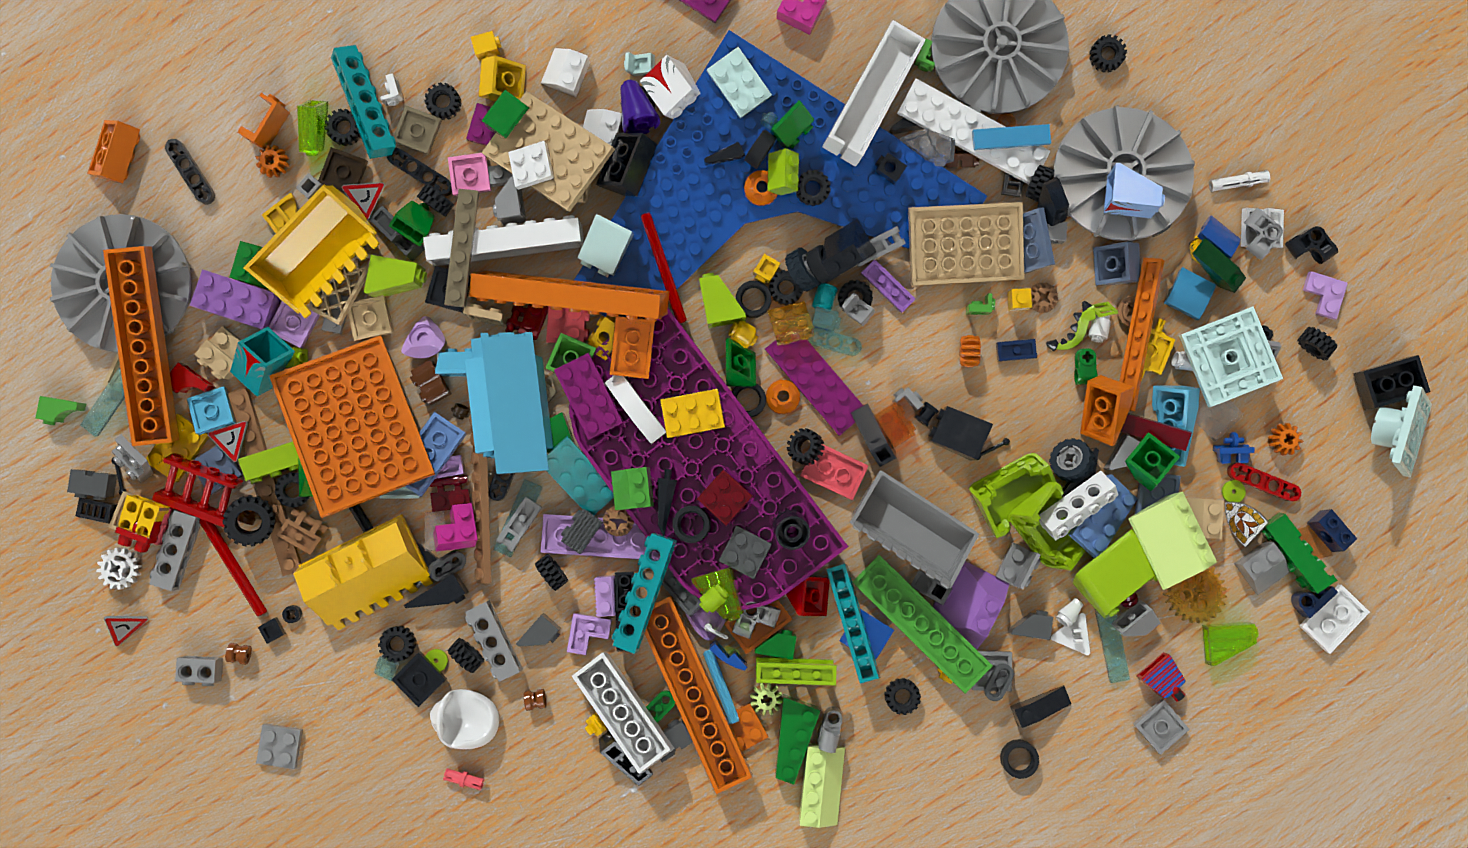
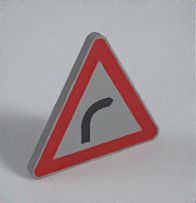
M381 182L343 185L342 190L359 207L366 219L369 220L385 184Z
M242 421L208 433V436L233 462H238L248 422Z
M105 616L104 621L113 643L117 647L148 621V617Z

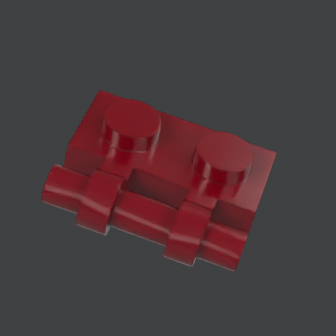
M529 304L528 308H523V306L513 305L512 315L507 319L505 332H513L514 330H518V334L532 332L533 340H537L548 314V306L534 308L532 304ZM519 316L524 317L522 322L518 321Z
M454 475L449 478L434 479L429 487H437L438 492L430 493L432 512L451 510L452 505L471 503L470 489H462V484L469 482L468 476ZM454 485L455 490L445 491V486Z

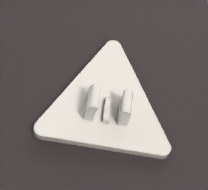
M1080 613L1073 625L1069 627L1063 626L1052 634L1051 640L1089 655L1090 647L1085 614Z

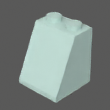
M596 214L577 258L581 260L580 264L590 269L594 266L599 269L598 273L606 277L609 274L614 276L634 234L632 231Z

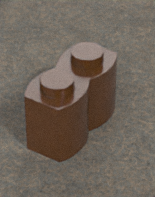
M432 360L411 370L412 376L410 377L413 384L419 386L421 390L419 395L423 402L430 405L452 394L443 377L435 374L436 364Z

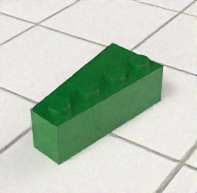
M1279 512L1268 520L1269 523L1263 528L1262 534L1268 541L1274 542L1286 559L1289 572H1293L1296 575L1295 581L1302 589L1305 588L1318 594L1338 581L1334 575L1326 573L1324 568L1327 566L1317 556L1312 555L1313 548L1304 539L1301 541L1300 537L1302 534L1286 514Z
M783 694L775 777L794 785L821 710L818 706Z

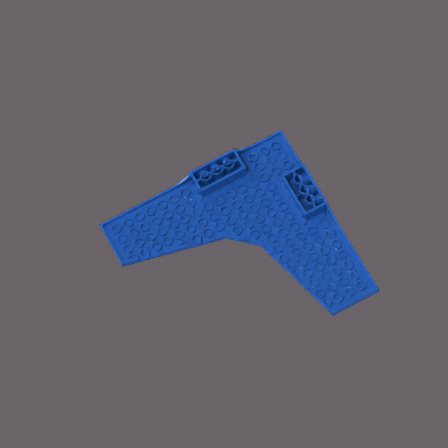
M728 30L696 82L700 94L692 104L685 107L680 116L673 119L657 145L638 196H626L611 219L612 222L632 231L634 234L614 276L609 274L606 277L598 273V268L592 266L590 269L583 265L574 280L666 291L641 219V215L645 213H650L671 275L676 289H678L744 224L796 212L842 227L858 219L867 236L876 237L898 226L900 230L898 233L901 239L904 238L906 242L902 247L909 249L908 208L983 204L987 195L880 126L856 167L843 160L840 153L836 156L824 149L822 146L845 104ZM737 47L740 48L772 94L769 99L741 119L707 72L709 67ZM800 100L814 118L812 123L814 127L807 135L803 133L798 138L800 142L793 149L790 147L788 149L799 153L798 178L808 170L823 172L828 177L831 191L823 203L807 206L805 203L800 202L796 192L781 196L777 195L772 203L765 206L755 205L747 199L744 192L747 177L755 171H768L769 153L784 149L777 141L757 169L745 162L744 158L705 165L704 158L736 142L740 143L746 156L762 131L765 129L770 133L773 126ZM889 153L907 165L895 184L875 172L877 169L875 164L881 155L885 157ZM885 163V170L893 172L894 166L891 163ZM760 181L757 183L756 188L759 192L763 193L767 191L768 185L766 182ZM809 181L805 186L806 192L812 196L817 195L820 192L819 183ZM892 236L887 238L889 243H894ZM600 312L603 316L607 315V313Z

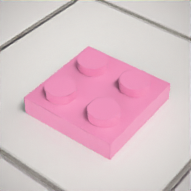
M482 153L448 157L453 196H458L459 189L476 190L479 193L492 191L486 156Z

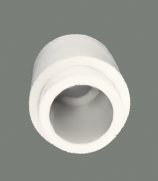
M1095 314L1096 319L1091 320L1088 336L1092 338V341L1102 343L1103 340L1108 339L1111 325L1110 316L1098 317Z

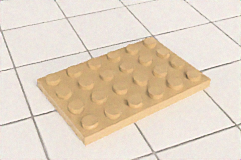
M526 91L520 101L529 107L527 112L507 138L495 133L482 151V154L512 174L508 152L545 141L548 146L554 179L530 187L570 212L615 149Z
M1023 202L908 208L911 285L1024 279Z

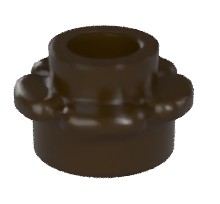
M455 403L454 408H451V411L454 412L453 416L463 420L464 417L467 418L469 416L468 412L470 409L463 404Z

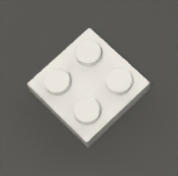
M545 141L508 152L514 184L518 190L554 179L548 146Z

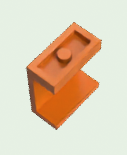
M261 93L259 96L270 104L271 107L255 133L242 126L237 133L265 150L266 145L271 146L290 112L285 109L286 105L271 94L266 96Z

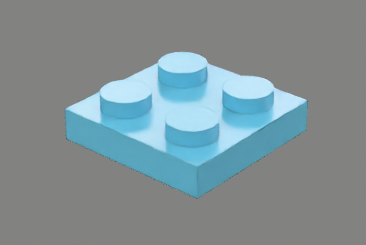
M223 386L187 398L197 435L236 423L226 387Z

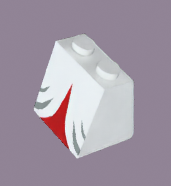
M666 55L640 80V83L663 115L671 119L680 116L685 107L692 104L700 94L686 65L669 55Z

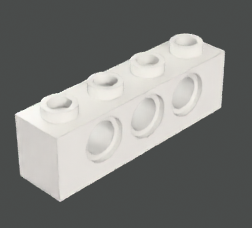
M1100 470L1039 515L1041 517L1039 520L1041 526L1055 541L1066 536L1075 526L1081 525L1090 515L1096 514L1104 505L1115 500L1118 496L1116 485Z

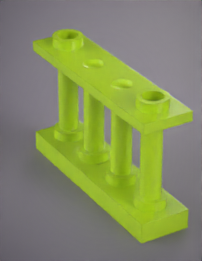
M756 657V683L836 686L837 665H834V660L793 658L791 660L774 657Z

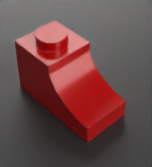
M178 362L170 372L172 391L177 394L179 392L187 393L195 388L201 389L204 392L215 388L213 384L184 363Z

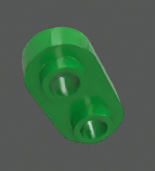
M664 690L646 708L648 711L653 710L656 712V716L653 718L658 723L674 707L675 701L671 692ZM668 697L670 701L664 703L662 698Z

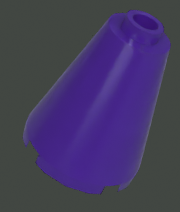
M631 79L624 81L620 87L624 133L647 134L650 132V128L654 126L656 129L659 126L660 117L639 83Z

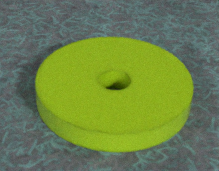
M1230 480L1222 487V496L1227 502H1240L1245 497V487L1237 480Z
M433 649L426 654V657L439 671L446 668L448 656L443 650Z

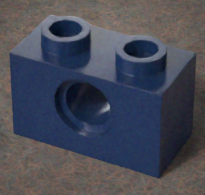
M1332 509L1320 510L1307 522L1331 552H1343L1357 540V537Z

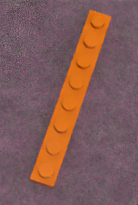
M1143 257L1119 382L1134 387L1132 404L1129 411L1134 412L1136 410L1165 260L1160 258Z

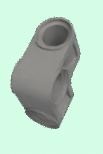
M1256 208L1244 222L1257 234L1256 238L1246 249L1262 260L1280 239L1283 229L1259 208ZM1269 228H1274L1277 231L1275 238L1268 235Z
M750 601L746 605L756 604V602ZM770 605L757 607L754 614H748L746 610H741L732 633L751 639L756 622L775 628L781 610Z
M830 706L825 710L817 737L818 748L829 753L836 752L842 724V714L836 706ZM831 713L838 714V718L834 721L829 720L828 716Z

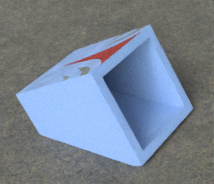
M1116 163L1107 176L1104 213L1151 219L1158 212L1159 208L1164 205L1165 195L1162 194L1163 187L1125 165Z

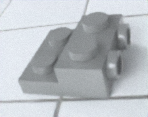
M122 434L115 438L118 446L112 450L115 456L113 460L120 468L124 466L128 470L126 474L133 481L137 479L140 483H143L154 474L148 461Z

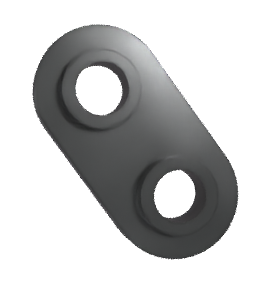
M453 550L430 564L428 568L429 575L435 581H442L461 570L466 564V557L460 551ZM440 567V570L435 572V569Z
M1004 663L998 664L992 671L984 687V694L989 700L999 701L1005 695L1014 677V671L1009 665ZM1001 670L1006 671L1005 676H1000ZM992 687L997 688V691L994 694L990 692Z

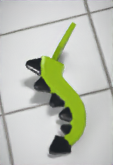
M1083 301L1082 312H1075L1073 314L1077 323L1072 324L1070 328L1075 333L1067 334L1068 341L1062 338L1061 342L1058 343L1055 339L1047 341L1046 345L1052 351L1071 349L1084 339L1089 322L1096 319L1095 314L1098 317L1118 314V310L1109 302L1091 305L1087 301Z

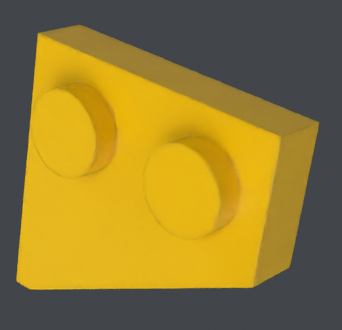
M290 192L262 214L275 233L296 214L295 196Z

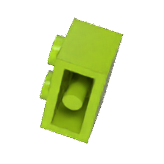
M786 148L769 153V192L781 196L798 191L799 153Z

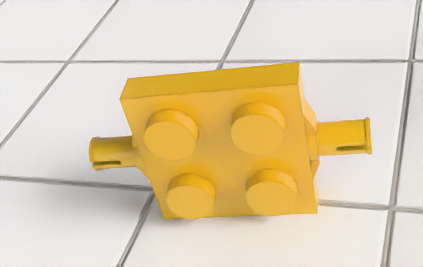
M1158 318L1155 329L1151 328L1142 379L1145 371L1162 375L1176 340L1162 332L1166 321Z

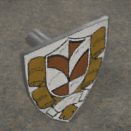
M1225 502V514L1228 525L1238 541L1244 547H1247L1269 521L1255 508L1247 504Z

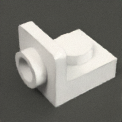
M392 73L385 75L387 80L385 87L388 94L380 97L381 101L388 106H395L399 104V101L404 100L398 79Z

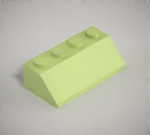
M809 743L805 754L799 824L800 826L816 828L835 826L838 824L845 747L837 746L835 753H829L820 750L818 744Z

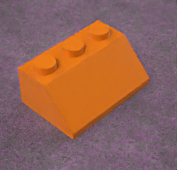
M104 120L87 174L123 184L129 175L127 170L129 163L133 161L135 156L133 152L135 145L140 141V129L120 121Z

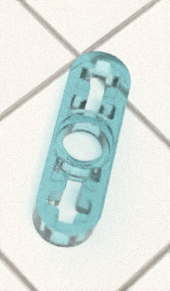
M820 328L811 329L807 335V340L811 345L849 356H856L862 348L861 342L858 339ZM815 332H818L819 336L823 338L825 334H828L825 341L826 345L822 344L824 340L818 339L814 342L811 334L813 335ZM831 337L839 339L840 344L838 347H831L829 345ZM843 339L847 340L845 344L848 345L854 342L858 350L850 352V348L845 346L844 350H841Z

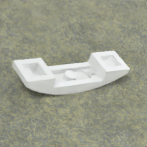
M614 375L605 382L619 404L651 444L666 433L664 427L651 413L625 376Z

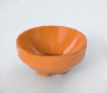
M759 170L747 177L744 192L751 203L765 206L772 203L776 199L777 194L769 192L768 189L763 193L757 190L756 185L760 181H764L768 185V171Z
M777 380L768 387L766 403L773 412L788 414L799 405L800 392L791 381ZM780 391L788 392L789 399L786 402L779 401L777 395Z

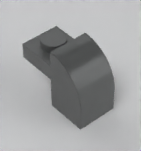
M921 570L918 571L911 583L914 589L943 606L953 590L952 587L947 589L942 586L939 580L930 578Z

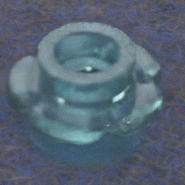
M772 112L763 113L760 122L765 128L771 130L778 122V117Z

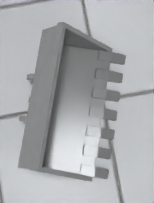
M881 470L866 490L852 513L850 520L854 529L859 532H865L867 537L873 541H879L882 543V547L888 551L893 550L899 558L910 561L913 567L918 570L922 569L932 579L936 578L947 589L953 586L979 536V533Z

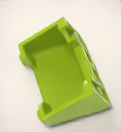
M1029 453L974 482L969 487V490L993 535L999 538L1007 535L1011 529L1008 515L1012 509L1047 482H1056L1050 465L1038 454Z
M1047 482L1012 509L1008 519L1032 552L1040 554L1039 559H1041L1040 562L1051 568L1072 571L1085 553V550L1068 534L1055 541L1041 526L1039 521L1041 518L1039 515L1058 502V498H1061L1064 494L1060 484L1057 482Z
M1131 529L1083 567L1075 575L1073 585L1105 619L1108 616L1111 618L1120 611L1118 608L1120 604L1148 581L1155 580L1157 582L1158 579L1134 529Z

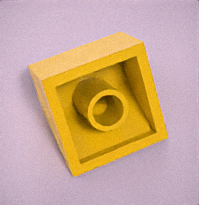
M496 55L481 59L479 97L497 101L503 91L506 90L520 100L524 95L526 65Z

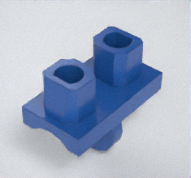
M1231 432L1229 438L1223 439L1224 444L1229 445H1213V451L1217 452L1218 462L1222 464L1231 463V454H1236V462L1249 463L1250 453H1255V447H1249L1248 444H1239L1244 443V437L1239 438L1236 432Z

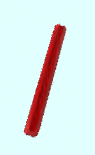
M645 213L641 215V219L665 289L669 291L670 304L675 318L680 324L687 321L652 216L650 213Z
M200 519V525L256 616L265 614L267 609L213 523Z

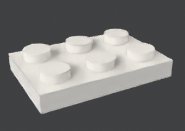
M1339 584L1335 587L1338 593L1311 618H1306L1299 625L1329 654L1370 613L1345 587Z

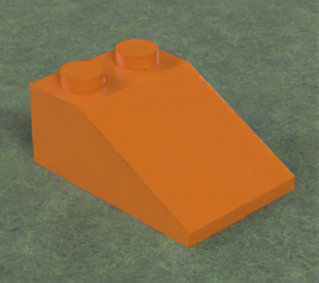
M1102 375L1088 380L1080 434L1114 446L1131 407L1134 387Z

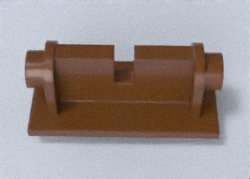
M945 148V151H940L941 155L944 156V158L940 159V166H944V168H958V160H961L962 168H975V166H979V158L965 150L957 151V148Z

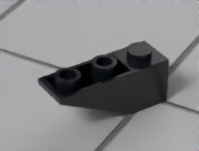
M868 403L852 411L851 414L879 467L896 459V450Z

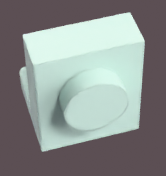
M628 52L625 54V71L633 76L646 75L655 66V55L652 53L634 55Z

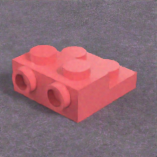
M548 306L546 342L556 343L560 333H563L585 343V340L589 338V329H586V322L590 321L588 311L570 312L569 308L551 310L550 306Z

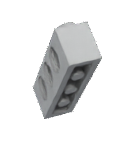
M174 510L168 519V529L162 537V547L156 555L157 562L155 568L150 573V585L169 591L179 590L201 526L199 523L200 518L179 510ZM180 527L183 528L182 536H180L178 533V529ZM174 545L177 547L176 554L172 552V547ZM167 564H170L171 566L170 572H167L166 570Z
M490 600L466 611V622L475 631L473 634L474 638L483 648L482 655L484 659L491 664L492 668L490 671L494 679H498L500 682L522 671L523 668ZM481 619H485L488 622L489 626L487 629L481 628ZM489 637H494L497 640L495 647L488 643ZM498 654H502L505 657L504 664H500L497 661Z

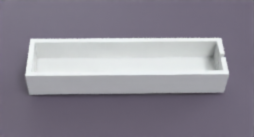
M894 20L891 22L822 146L824 149L836 156L840 153L843 160L855 167L857 166L926 39Z
M570 215L564 216L562 220L547 218L544 219V222L539 223L531 220L526 221L523 225L508 223L506 227L500 228L497 225L487 226L485 230L475 228L471 262L582 248L584 243L582 224L578 218ZM449 231L446 235L431 233L429 237H423L426 261L433 266L449 265L453 231Z

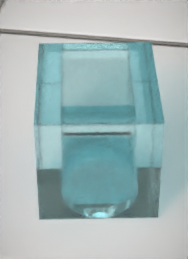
M816 307L811 327L833 333L835 328L839 329L841 318L838 317L839 312Z

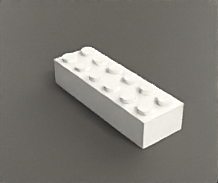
M601 653L572 675L639 774L646 771L675 749L608 653Z

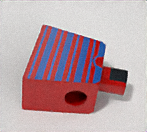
M1163 652L1136 676L1164 699L1171 695L1178 702L1185 697V693L1179 687L1186 680L1172 657L1167 653Z

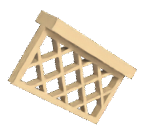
M355 255L352 260L355 261L357 269L353 272H348L347 268L343 267V275L346 278L347 287L339 289L337 281L333 278L330 283L333 282L335 291L329 296L323 290L318 293L321 299H324L326 307L318 310L310 301L307 304L308 308L341 326L367 278L370 260L365 267L360 268L358 260L360 258ZM358 273V282L351 285L349 276ZM349 290L350 297L342 302L340 293ZM336 294L338 303L330 306L328 297ZM340 307L341 313L338 319L333 318L331 310Z

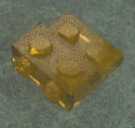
M805 301L768 310L777 346L782 344L788 345L798 340H807L814 336L813 324Z

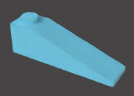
M1155 385L1153 386L1152 407L1153 411H1156L1158 422L1192 432L1186 451L1167 446L1180 456L1174 465L1184 467L1186 466L1199 408L1200 388Z

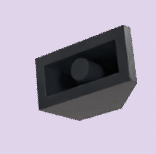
M1057 177L1043 183L1037 208H1044L1046 221L1050 226L1064 222L1068 216L1069 202L1060 179Z

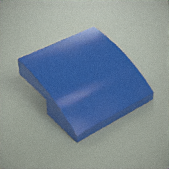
M1210 215L1201 227L1202 230L1197 237L1201 240L1207 239L1230 259L1238 248L1241 239Z
M860 609L876 660L894 630ZM844 632L839 641L849 647Z
M717 640L710 644L709 649L722 661L744 671L747 669V662L735 649L728 654Z

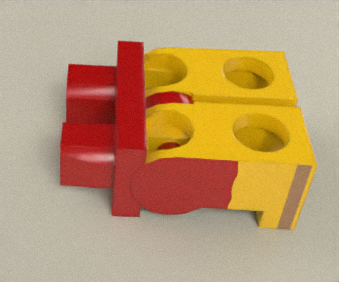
M127 495L119 519V527H116L115 533L119 534L117 544L130 547L134 539L136 540L134 550L140 553L147 552L150 544L157 542L164 515L168 514L170 507L139 495Z

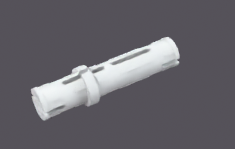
M1268 170L1256 173L1246 172L1244 175L1209 180V189L1211 192L1268 183L1270 182V173Z

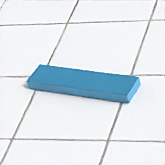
M1050 124L974 129L972 131L973 149L985 150L1050 145Z

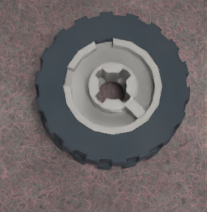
M799 247L786 255L785 263L794 282L803 291L808 292L820 285L821 282L814 277L806 261L807 250Z
M1075 438L1059 442L1053 448L1049 459L1053 472L1062 481H1066V483H1077L1078 481H1083L1086 477L1088 478L1096 464L1095 455L1090 447L1082 440Z

